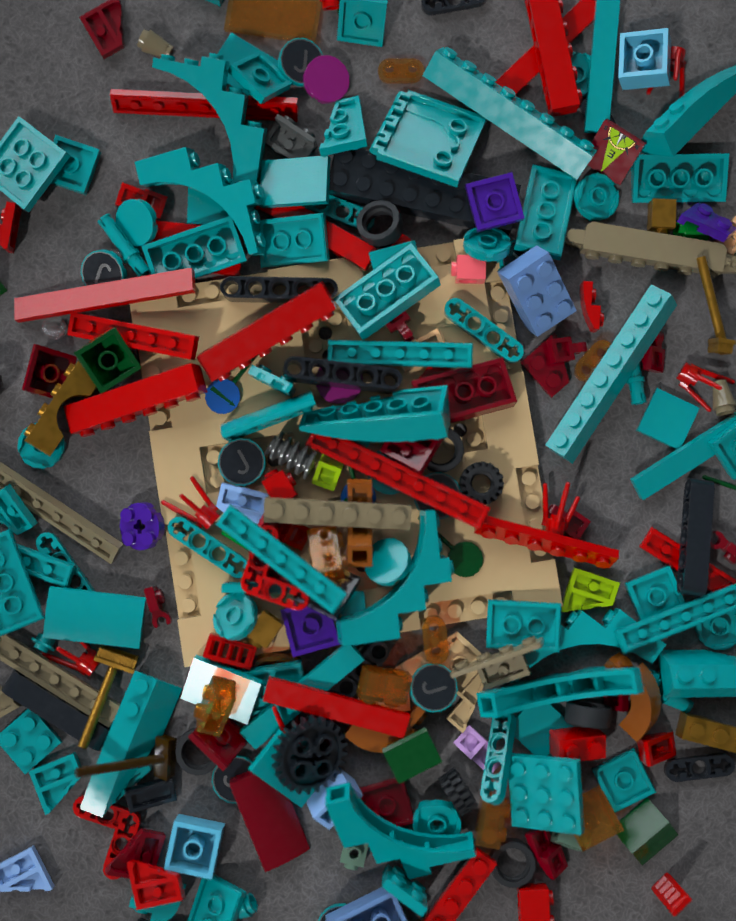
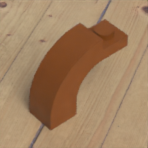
M348 479V501L372 503V479ZM348 527V567H372V528Z
M620 652L611 657L604 665L606 668L635 667L631 660ZM643 662L637 667H640L644 692L629 694L631 708L628 715L619 724L636 742L654 726L661 709V695L658 684L651 671Z
M416 704L408 712L410 713V719L404 738L417 732L418 730L413 726L415 724L419 726L427 716L425 710H422ZM349 725L344 731L345 737L356 746L378 753H383V748L403 739L354 725Z

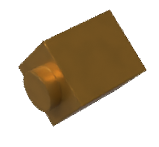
M653 198L648 203L647 231L668 234V232L670 233L676 227L677 199Z
M263 610L257 619L254 629L247 635L250 637L249 642L259 649L262 646L267 649L284 625V622L268 610Z

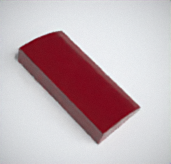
M503 357L474 364L472 368H459L411 381L412 389L448 386L450 424L514 407L517 403Z
M251 771L244 772L230 779V788L265 872L295 859L310 849L290 799Z

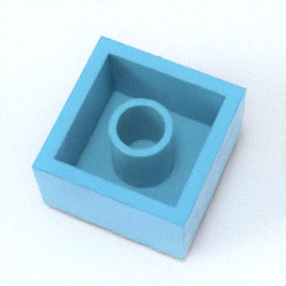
M669 29L620 33L618 78L622 90L670 86L671 38Z
M178 814L173 823L164 870L212 880L216 871L225 823Z

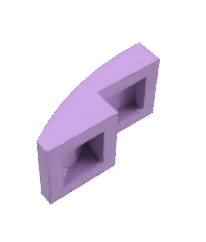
M469 725L453 743L484 770L488 741ZM500 762L494 764L492 768L493 773L501 765Z

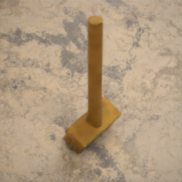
M706 256L696 258L716 338L708 339V353L732 354L736 340L726 339Z
M109 645L100 646L94 661L106 664L109 667L78 747L88 748L117 670L120 669L133 674L139 656L121 651L120 649L118 650L117 648L115 649Z

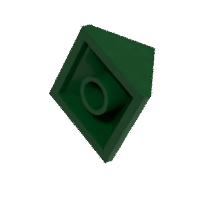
M115 327L92 339L74 352L101 394L142 368Z
M426 727L382 749L398 784L442 763L440 753Z
M648 797L611 827L642 866L678 836V833Z

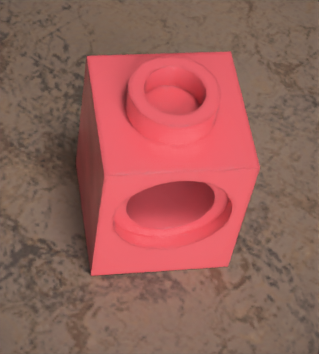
M457 255L456 262L451 263V276H455V283L484 284L486 280V261L472 258L469 255Z

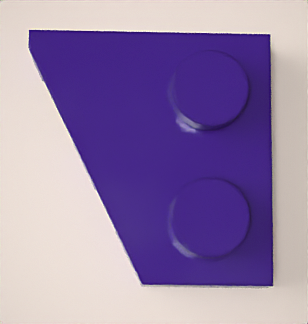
M700 202L682 213L677 220L682 225L686 221L698 225V232L709 235L723 243L736 231V227L732 225L729 219L720 217L713 212L709 205Z

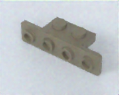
M535 636L522 640L521 645L515 647L512 644L501 647L498 653L492 655L490 652L483 653L476 657L477 660L472 662L463 660L454 665L455 668L451 671L450 676L455 678L477 670L486 690L530 675L531 670L524 653L541 648L544 644L543 637L536 639Z

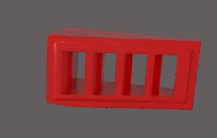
M212 632L209 634L203 657L251 670L257 647L239 640H227ZM216 641L220 642L217 654L213 653ZM225 643L230 644L227 655L222 656ZM237 646L239 650L236 659H232L234 647ZM245 648L249 651L245 662H242L241 658Z
M665 873L651 887L655 895L674 917L692 901L691 897L669 873Z

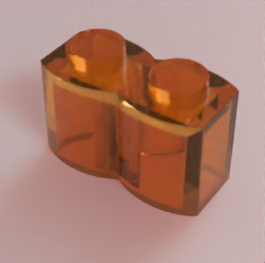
M363 665L356 693L362 699V702L374 705L376 702H385L384 704L389 707L398 708L399 705H406L413 677L408 671Z

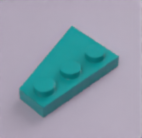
M359 95L337 100L330 117L329 129H326L324 133V143H321L319 147L321 157L367 147Z

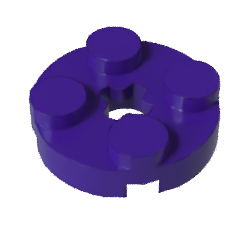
M147 502L134 503L121 511L120 531L124 545L130 546L135 550H147L154 548L158 540L162 539L165 530L164 519L161 513L153 508L155 507L154 505ZM140 521L142 524H145V529H142V531L139 528Z

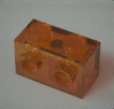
M325 526L307 530L312 566L331 581L345 578L344 569H348L346 554L341 555L340 550L341 547H344L342 533H337L336 526Z
M212 675L209 684H205L203 687L202 701L196 704L193 717L196 718V732L220 737L237 700L236 681Z
M480 795L474 832L476 846L500 850L501 842H505L507 828L504 827L505 818H509L511 808L510 803H507L506 796L501 804L491 805L485 802Z

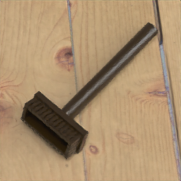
M166 734L156 736L155 755L75 768L76 778L154 765V777L168 781L171 777L175 776L177 738Z

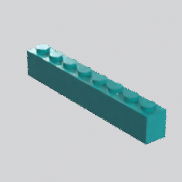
M442 47L435 51L422 75L423 77L578 180L597 152L591 142L586 139L580 140L577 138L573 130L567 126L561 127L554 122L555 119L551 115L540 113L534 109L535 105L525 99L522 101L516 97V93L511 88L500 86L496 83V79L487 73L482 74L476 70L475 64L468 60H461L451 48Z
M652 284L649 286L545 444L552 452L568 462L574 463L676 308L677 303L670 293Z

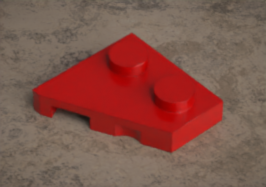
M134 859L127 862L136 910L182 901L186 898L180 873L164 870L162 867Z

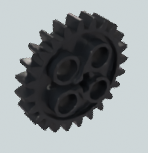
M310 715L307 721L302 716L300 724L292 721L293 728L291 730L286 727L284 728L285 737L278 735L277 738L281 743L273 745L278 753L271 755L276 761L271 766L276 771L274 775L279 779V782L284 787L286 786L289 791L295 790L299 795L304 791L307 795H310L312 788L318 793L320 785L327 788V781L329 779L333 782L336 781L333 776L334 773H342L338 767L339 765L346 764L342 757L348 755V752L343 749L348 743L343 740L345 734L340 731L341 728L330 719H325L322 716L315 718L313 715Z

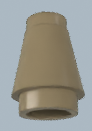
M144 29L137 43V47L141 48L142 52L161 57V54L170 55L174 49V46L170 45L152 30L147 31Z
M727 380L714 381L722 386V390L712 388L713 411H716L717 416L735 413L736 402L727 384Z

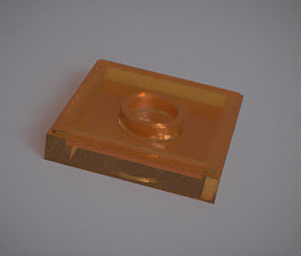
M600 785L582 794L584 833L582 835L574 834L584 852L624 831Z

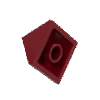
M34 344L22 390L53 399L54 397L50 395L57 383L61 385L64 383L67 377L63 374L71 363L76 364L77 357Z

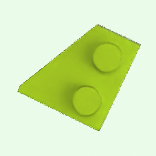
M573 567L562 600L561 612L613 606L620 583Z

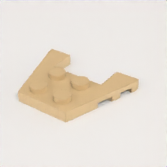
M456 631L393 668V671L409 684L414 672L425 664L437 663L446 666L452 671L456 663L463 660H468V662L477 660L476 657L482 653ZM477 670L455 677L458 687L457 695L462 700L446 716V719L462 733L465 731L469 718L474 711L477 702L476 693L481 692L484 687Z

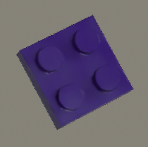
M512 172L465 184L477 232L524 220Z
M309 607L302 610L290 608L280 610L293 657L339 645L333 619Z

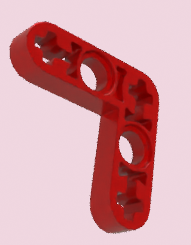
M269 525L262 527L267 532L272 530L271 534L280 541L281 535L276 527ZM252 552L250 553L241 579V587L244 592L293 610H302L308 607L311 598L295 585L269 577L268 574L271 567L267 563L263 567L257 566L254 561L256 555ZM251 567L258 571H264L263 575L257 574L255 581L259 585L258 587H253L252 590L250 589V584L247 583V580L253 579L255 572H250ZM273 584H278L282 588V594L279 598H273L269 593V589ZM288 588H291L289 594L298 595L301 592L305 602L299 603L297 606L294 599L287 598V603L283 600L287 596Z
M81 795L73 803L75 815L115 829L103 865V872L109 879H119L120 877L106 875L105 868L121 851L116 845L117 839L125 838L129 842L139 831L141 815L138 812L130 814L128 807L114 803L110 807L114 812L112 819L107 820L97 815L93 816L88 811H81L79 803L82 804L84 795ZM129 815L133 816V821L136 824L131 825L128 833L119 832V830L124 831L126 829L127 821L124 818L127 819Z

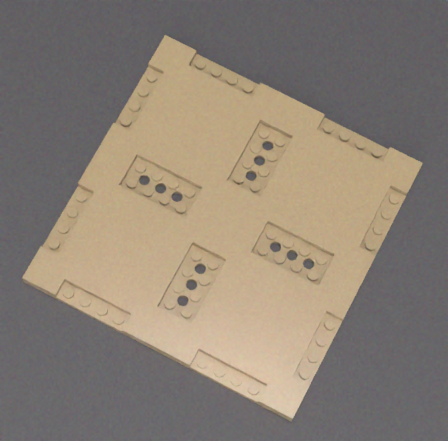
M464 238L453 240L451 243L417 248L421 256L439 277L441 286L406 310L411 319L406 325L413 333L414 340L439 328L447 343H473L472 365L500 358L451 322L444 313L446 303L452 298H459L516 339L510 297L497 273L498 269H500L499 262L486 261V280L484 284L455 283V276H451V263L456 262L457 255H468L463 248ZM338 258L326 262L269 269L268 272L245 276L331 278L337 283L340 294L373 269L370 264L367 271L344 258ZM223 279L195 283L196 293L130 304L133 324L200 336L196 353L197 357L204 350L284 303L230 302L221 292L220 285ZM235 284L227 288L228 294H235L238 291V286ZM278 285L274 289V294L282 295L286 292V287L283 285ZM305 285L299 287L297 293L301 294L304 291L308 290L310 287ZM252 286L250 293L258 295L262 291V286ZM326 286L330 295H332L334 292V288L331 286ZM458 304L456 306H449L452 315L458 313L462 316L459 320L462 323L470 313L466 310L465 314H462L459 311L460 306ZM338 305L334 310L335 315L325 321H322L321 318L313 322L314 327L302 334L299 330L292 335L293 339L282 346L280 343H277L271 347L272 352L262 358L259 355L255 358L236 383L240 391V402L232 412L218 414L212 411L207 406L204 393L196 401L186 402L184 400L178 402L179 406L175 408L165 409L163 407L157 409L158 413L148 416L150 424L149 436L160 509L165 524L179 617L177 621L184 667L192 665L196 654L203 657L210 633L218 634L213 625V613L216 614L218 602L225 595L229 594L221 593L222 584L224 582H241L242 578L232 577L172 537L168 532L169 522L175 517L183 516L162 505L161 501L165 500L196 517L195 514L197 512L179 497L180 494H183L199 508L203 505L208 507L190 480V477L193 476L211 502L216 506L221 483L232 484L225 480L218 467V456L222 448L228 443L222 437L221 424L290 399V397L251 377L248 374L252 365L258 367L261 364L272 370L271 374L280 378L281 375L283 376L284 363L291 356L323 359V353L328 350V340L363 341ZM476 317L470 318L467 322L468 327L472 330H477L481 327V322ZM386 325L364 340L405 342L398 330L390 333ZM324 327L332 330V336L328 340H323L319 337V331ZM489 332L487 334V341L491 344H497L500 341V336L497 332ZM504 339L502 345L499 348H497L501 351L504 347L509 351V357H512L513 355L518 357V354L516 353L517 348L515 346L513 348L507 347L505 344L508 342V340ZM138 349L143 379L188 363L201 366L197 358L190 360ZM520 360L515 363L504 361L517 398L516 405L508 409L451 423L450 429H453L459 423L466 426V434L460 437L463 441L464 453L462 460L455 468L443 473L450 475L459 485L462 472L471 464L481 461L493 464L494 467L500 470V474L503 475L504 487L498 499L486 505L491 508L487 516L545 531L546 526L541 525L543 520V493L538 469L539 461L524 372L522 371ZM295 364L287 367L291 374L301 372L299 366ZM201 366L206 388H208L212 382ZM382 366L395 368L401 373L402 382L396 391L411 389V381L419 379L427 369V367H415L404 372L400 366ZM239 367L231 370L232 375L226 379L232 381L239 373ZM315 367L312 369V373L315 377L319 367ZM362 373L364 383L372 382V377L368 373ZM392 376L384 377L387 385L394 386L396 384ZM293 382L296 389L293 397L312 391L318 409L337 406L327 402L320 395L316 385ZM361 390L360 394L352 401L356 400L357 404L371 401L370 397L379 395L380 399L393 396V393ZM300 415L241 438L257 443L265 453L273 438L281 431L284 432L283 440H286L289 436L292 437L291 445H294L297 441L300 442L299 450L306 446L311 433L299 430V424L303 416ZM448 437L444 438L431 460L434 463L445 464L453 458L455 447ZM370 442L368 449L377 452L385 442ZM308 447L307 454L310 455L312 452L316 450ZM316 451L317 463L308 478L304 480V471L296 475V466L289 471L286 469L287 462L282 466H270L268 463L270 452L265 456L266 466L261 478L253 484L240 487L268 493L262 484V481L266 480L264 475L277 468L278 471L284 470L286 474L290 472L297 483L294 488L298 493L295 499L341 501V492L348 479H351L348 466L344 464L333 492L311 483L322 453ZM426 468L422 475L425 476L434 471ZM354 469L356 479H368L367 475ZM484 474L476 475L472 481L474 490L479 493L487 492L491 485L490 479ZM375 490V503L411 505L412 508L410 530L372 528V545L384 538H395L406 545L412 558L417 546L420 530V521L418 520L420 511L415 505L414 498L402 492L389 495ZM218 509L216 512L220 515L219 518L208 530L204 526L201 529L248 560L249 551L221 534L222 529L216 523L224 513ZM451 516L440 519V527L437 528V531L453 546L460 542H471L478 546L483 555L482 567L478 573L470 577H460L453 574L451 575L452 582L424 585L429 596L426 610L400 613L398 616H401L403 622L401 633L420 630L426 627L487 618L488 599L561 603L562 607L563 603L555 559L548 552L533 551L525 546L510 545L494 538H484L474 533V527ZM183 522L175 523V533H185L187 536L184 539L187 541L189 535L195 529L191 527V531H187L183 528ZM302 524L312 529L302 551L283 543L311 566L314 565L319 557L359 576L361 582L355 591H365V608L372 606L387 595L400 581L398 580L391 586H381L372 581L366 572H360L356 567H348V527L337 526L333 528L323 525ZM202 534L195 535L193 544L198 548L203 547L206 543L205 537ZM442 542V552H440V555L448 557L451 549ZM217 547L213 551V557L217 561H222L226 556V552L223 548ZM231 554L224 566L228 567L230 563L235 566V573L244 572V562L235 563L231 560L235 556ZM244 593L252 597L257 604L258 617L266 609L283 621L280 610L287 607ZM270 593L273 598H279L282 594ZM287 593L283 601L287 603V598L294 599V595ZM282 626L267 649L263 646L261 649L257 648L255 655L290 650L285 626ZM248 636L239 640L251 644L249 642L250 637ZM215 642L213 653L217 654L220 642ZM225 643L222 656L227 655L230 644ZM237 646L234 647L232 659L237 656L239 650ZM244 648L242 657L247 656L248 649Z

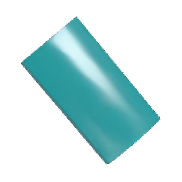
M680 153L674 157L640 154L631 168L632 203H649L653 198L677 199L676 202H726L729 153Z
M230 216L141 246L151 274L193 268L196 279L247 261L235 223Z
M410 243L333 299L364 341L441 286L437 274L412 243Z
M308 391L225 422L220 426L223 439L229 442L303 415L304 412L316 410L318 407L312 391Z
M50 586L45 611L43 638L139 649L143 638L146 597Z

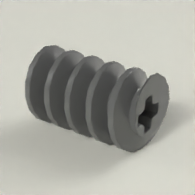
M281 431L273 438L264 456L271 452L270 459L274 461L279 457L278 464L281 466L287 462L286 469L289 471L296 466L295 474L299 475L304 471L303 479L306 480L317 463V452L314 451L308 455V446L299 450L300 442L297 441L294 445H291L292 437L289 436L286 440H283L284 432Z

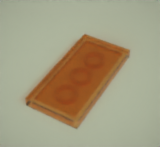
M228 0L224 31L290 41L294 38H306L316 44L322 2L320 0Z

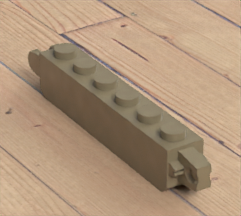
M598 222L589 223L584 230H568L564 241L566 246L579 248V253L585 254V258L592 260L604 257L608 258V262L619 264L622 261H628L634 267H645L646 264L654 266V269L657 271L675 269L678 270V274L691 275L692 272L700 274L696 258L706 256L711 279L720 274H736V256L727 254V248L722 243Z

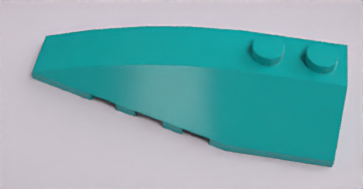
M736 65L705 79L690 89L675 103L671 104L669 109L656 119L654 124L645 132L641 140L647 144L641 153L674 157L736 94Z
M448 386L398 390L392 392L393 396L380 399L379 395L370 397L371 401L357 404L355 400L347 402V404L339 409H336L335 406L304 412L299 424V430L327 437L369 442H414L425 439L438 440L447 438L450 426Z
M662 650L658 655L665 698L736 697L735 656L709 650Z
M135 671L96 765L148 756L155 746V737L163 736L183 688L143 672ZM138 768L92 775L80 809L103 817Z

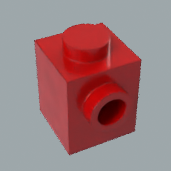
M276 468L264 475L266 480L262 481V484L270 497L295 498L298 496L294 488L297 483L290 472L286 474L284 470L278 471Z

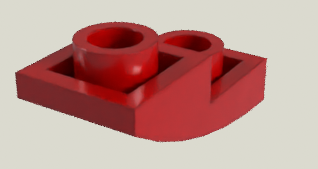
M583 281L580 284V302L583 316L590 332H597L603 326L604 313H601L600 305H592L596 299V289H593V281Z

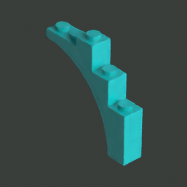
M209 53V57L202 56L200 66H198L199 61L184 58V63L175 62V56L161 54L160 59L153 57L152 68L172 73L187 81L202 93L216 110L225 126L231 144L233 182L238 183L251 179L259 184L267 129L261 128L262 123L248 121V124L245 125L249 95H243V89L229 87L228 92L226 91L227 71L230 62L223 60L224 55Z
M188 147L135 161L140 185L146 187L166 184L184 185L208 195L222 206L234 220L243 236L248 254L254 256L265 254L264 247H266V241L263 234L260 233L258 225L260 224V216L258 211L254 209V207L263 205L261 198L264 197L262 187L257 181L248 179L230 184L232 176L226 165L215 163L199 168V155L194 149Z
M420 510V530L417 546L406 577L400 580L387 595L372 606L355 614L338 618L336 621L338 643L343 647L400 638L403 622L398 614L426 610L429 596L424 585L452 582L451 575L454 574V565L450 557L440 555V552H442V541L438 538L437 528L440 527V519L435 510Z
M615 608L614 611L610 609L602 619L605 622L603 625L599 624L582 610L572 611L565 621L567 626L563 627L560 624L559 650L588 644H602L620 648L614 631L636 621L618 608ZM659 640L631 652L653 663L667 644ZM530 651L524 653L531 668L544 657L555 652Z
M591 666L571 673H553L534 680L511 681L478 692L476 695L480 716L483 718H499L518 711L558 702L600 696L640 694L644 692L640 667L606 668L605 666Z
M350 782L326 788L325 806L343 847L348 848L368 843L376 864L400 859L408 879L431 875L433 866L476 857L475 838L472 832L428 834L405 829L381 818L370 810L357 796Z

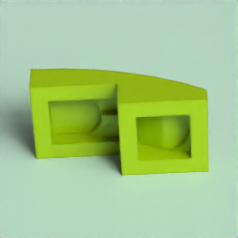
M322 454L311 483L334 492L344 464Z

